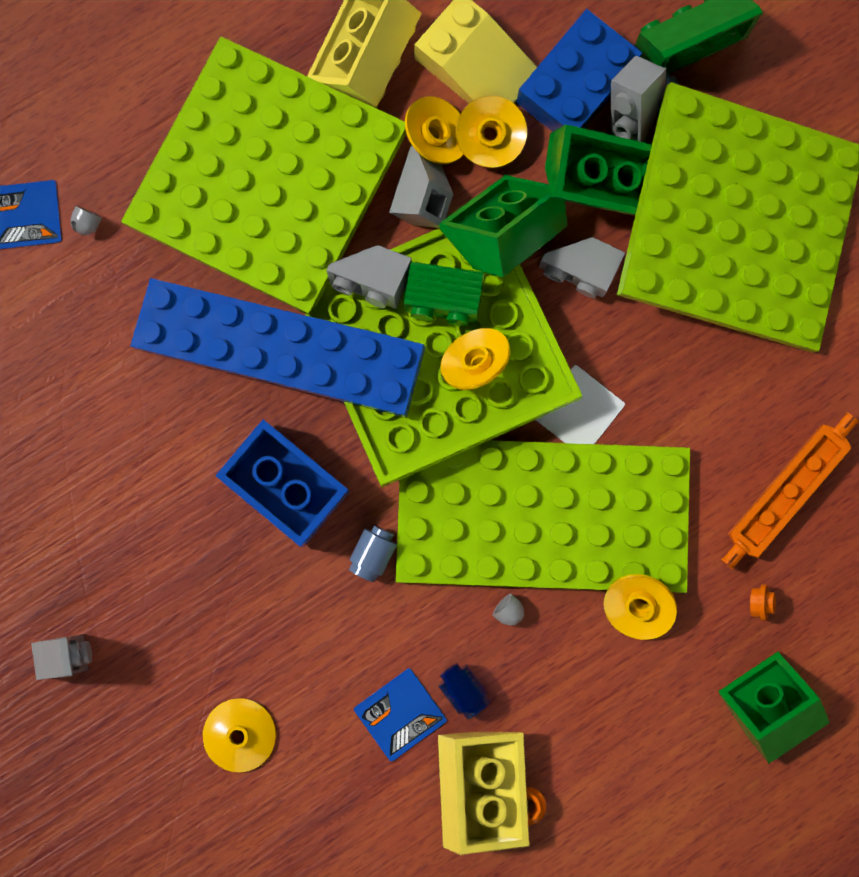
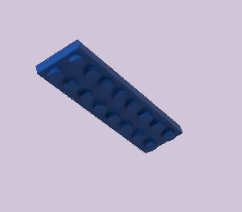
M153 278L149 280L130 347L136 350L407 417L426 349L425 345Z

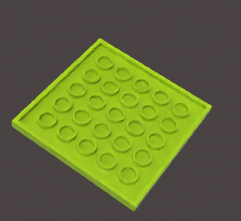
M220 36L121 222L125 226L302 313L312 316L329 283L326 271L329 264L341 260L406 136L405 121Z
M672 82L666 85L617 295L808 352H819L859 174V144Z
M440 228L390 249L412 258V262L478 271L472 268L442 233ZM520 264L504 277H496L484 272V285L477 323L469 322L468 326L449 324L447 318L433 316L430 321L412 318L411 313L405 312L404 298L406 288L396 309L387 305L385 308H379L367 302L366 297L352 293V295H346L338 292L332 287L330 281L312 316H310L421 343L426 347L407 417L344 402L382 488L577 402L583 397ZM481 328L495 329L504 334L510 344V358L504 370L494 380L484 386L470 390L456 389L445 381L441 374V360L447 348L457 338L469 331Z

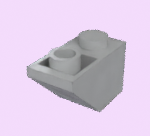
M635 56L611 80L612 135L645 143L662 104L666 87V68Z
M411 145L389 213L413 226L440 228L439 223L446 219L453 192L442 165L425 159Z
M592 237L545 253L539 268L545 270L543 274L553 281L563 283L566 280L577 285L576 290L587 297L596 298V295L603 298L625 252Z
M377 245L329 264L326 271L330 284L338 292L346 295L356 293L366 297V301L376 307L385 308L387 305L396 309L407 286L412 258Z
M84 634L31 643L36 680L71 676L89 670L88 663L92 662V649L89 641L84 640Z

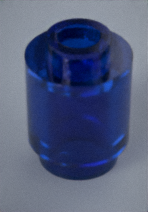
M455 663L439 675L443 681L438 687L459 715L463 713L467 720L476 716L491 703L486 696L488 691L468 664L460 667L458 663Z

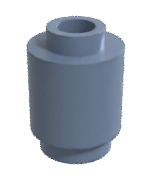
M375 525L372 531L364 529L349 559L352 562L349 571L368 581L375 582L378 575H383L397 546L395 542L391 541L394 534Z

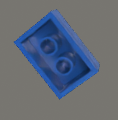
M586 8L519 88L516 103L552 132L565 124L586 129L611 99V80L635 56L641 57L642 52Z
M262 419L215 475L300 547L307 545L350 493L345 486L264 419Z

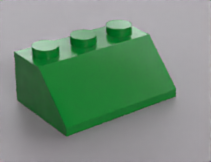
M704 0V3L694 8L691 5H686L672 14V18L662 23L660 20H654L643 26L635 47L642 52L641 58L666 68V71L672 74L747 39L763 12L760 6L752 0Z
M565 124L550 133L545 172L552 198L635 216L652 144Z
M504 175L440 222L439 226L442 233L473 269L489 273L492 276L504 277L525 259L532 256L544 244L552 240L568 224L565 201L552 198L549 184Z

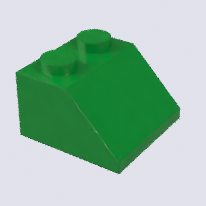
M778 651L718 691L748 739L769 764L830 723L821 699Z

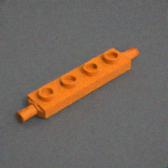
M846 413L835 428L825 424L818 427L729 531L728 535L734 546L721 559L722 563L727 564L726 566L733 570L745 554L758 558L850 451L851 446L845 437L859 423L856 418L852 419V414Z

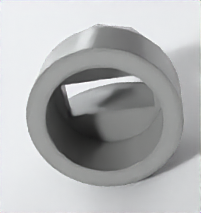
M75 206L70 220L71 227L80 235H90L99 227L102 217L82 207Z
M510 593L496 606L492 616L504 625H516L523 619L524 607L520 600Z

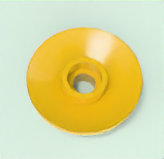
M426 96L416 100L408 108L405 116L406 134L414 149L425 159L437 164L453 163L463 155L456 139V125L460 116L458 110L449 102L438 97Z
M484 96L469 103L461 112L456 125V139L461 152L472 163L485 168H498L511 163L521 153L527 139V125L522 112L513 102L500 96ZM493 128L497 133V137L494 140L486 139L484 136L485 129Z
M481 328L469 331L457 338L445 351L441 360V374L445 381L456 389L470 390L484 386L494 380L506 367L510 358V344L504 334L495 329Z
M631 574L617 579L610 585L604 598V611L612 626L622 634L634 639L650 640L664 635L671 629L677 616V604L672 592L659 580L647 575ZM637 599H643L648 603H641Z
M245 698L231 699L218 705L209 714L203 729V743L208 756L217 766L230 772H247L259 767L268 759L276 742V728L269 712L259 703ZM234 730L243 732L244 741L242 743H235L232 740L231 734Z

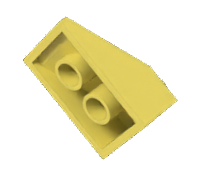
M453 0L414 44L415 60L468 104L484 96H500L515 103L519 88L537 68L494 19L472 0Z

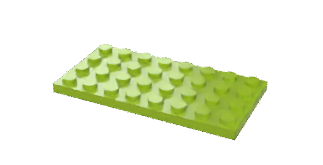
M489 440L407 476L399 482L396 582L608 590L614 581L623 576L642 574L659 580L671 592L687 593L690 448Z

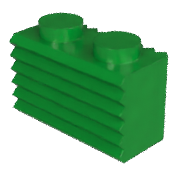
M411 261L404 298L405 312L411 313L412 318L423 321H430L435 316L447 318L449 324L456 326H468L469 322L477 323L484 285V272Z

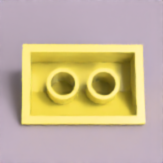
M344 0L308 73V77L376 108L379 101L385 95L389 80L400 63L402 53L409 39L413 36L416 24L422 13L407 0Z
M465 732L438 735L443 847L462 855L529 846L523 732Z

